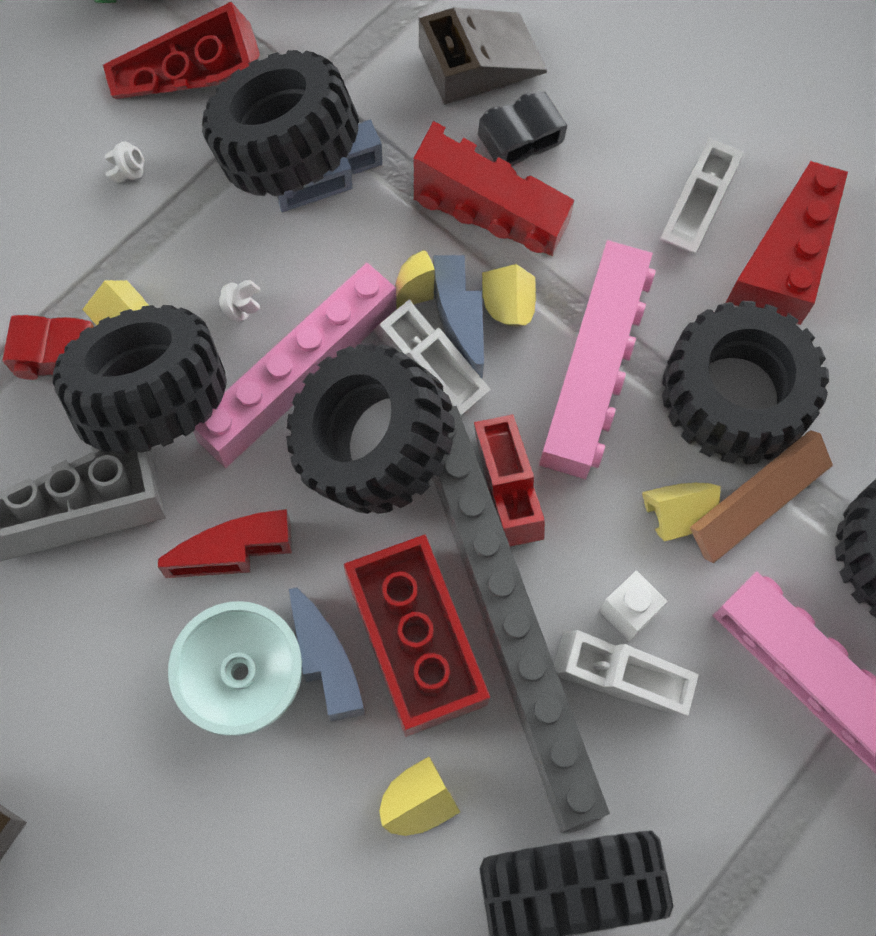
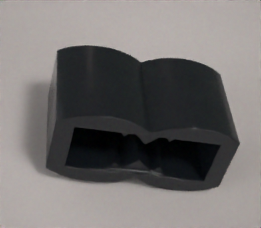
M546 91L526 93L520 96L513 105L495 106L487 110L479 120L478 136L494 161L499 157L512 164L511 166H514L531 155L541 154L561 144L565 139L568 125Z

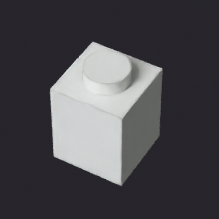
M636 570L606 598L599 612L630 641L660 612L668 601Z

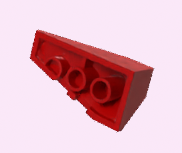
M229 2L103 64L111 96L114 99L220 85L222 82H227L231 78L232 73L238 69H245L249 66L248 63L258 59L260 52L250 22L232 2Z

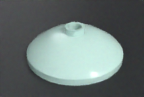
M243 601L218 604L195 616L177 637L168 663L170 690L181 712L202 729L225 736L251 734L275 722L291 705L299 689L302 677L300 647L297 638L288 624L272 610L259 604ZM240 666H246L248 668L246 678L235 680V670Z

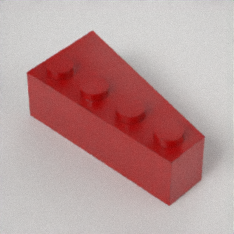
M433 121L414 156L413 200L419 202L426 209L439 210L452 215L463 224H474L489 230L492 235L498 238H508L521 243L532 252L553 256L571 219L575 200L531 175L525 179L517 176L516 171L511 167L512 164L499 157L496 161L492 162L474 151L477 147L476 144L464 137L460 143L443 134L446 127Z
M810 161L738 277L726 303L732 302L733 305L739 306L741 301L756 302L755 307L764 308L765 304L778 308L776 313L784 317L789 313L799 320L797 324H802L816 301L848 171Z

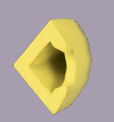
M425 250L411 255L400 268L395 283L396 309L408 300L413 304H418L434 299L435 269Z
M517 264L482 272L484 304L492 318L508 326H525L531 322L536 304L535 276Z
M105 280L82 310L98 325L99 321L104 318H113L121 315L120 312L129 309H132V311L140 310L142 306L149 305L128 281Z
M681 483L642 492L647 513L652 511L656 513L659 527L655 528L657 535L665 542L692 534L690 527L719 504L721 486L711 483Z
M427 757L406 769L390 783L382 796L379 813L382 827L392 834L407 836L430 830L459 814L460 810L444 785L430 757Z

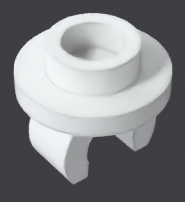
M122 141L116 144L114 150L109 151L105 155V160L115 166L112 170L106 172V177L114 182L121 183L127 178L135 180L143 175L144 157L141 151L129 142Z
M245 280L239 285L236 283L224 285L219 298L223 313L235 322L246 320L249 314H253L260 309V304L251 298L252 295L260 292V287L251 280Z

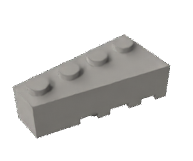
M91 447L93 452L71 463H68L66 459L52 466L50 473L34 481L28 478L1 491L0 562L165 519L166 516L152 450L142 453L131 450L129 454H117L112 450L107 453Z

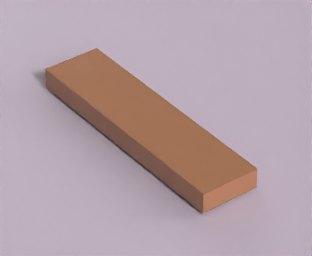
M812 430L807 432L690 527L704 559L715 563L833 466L821 433Z

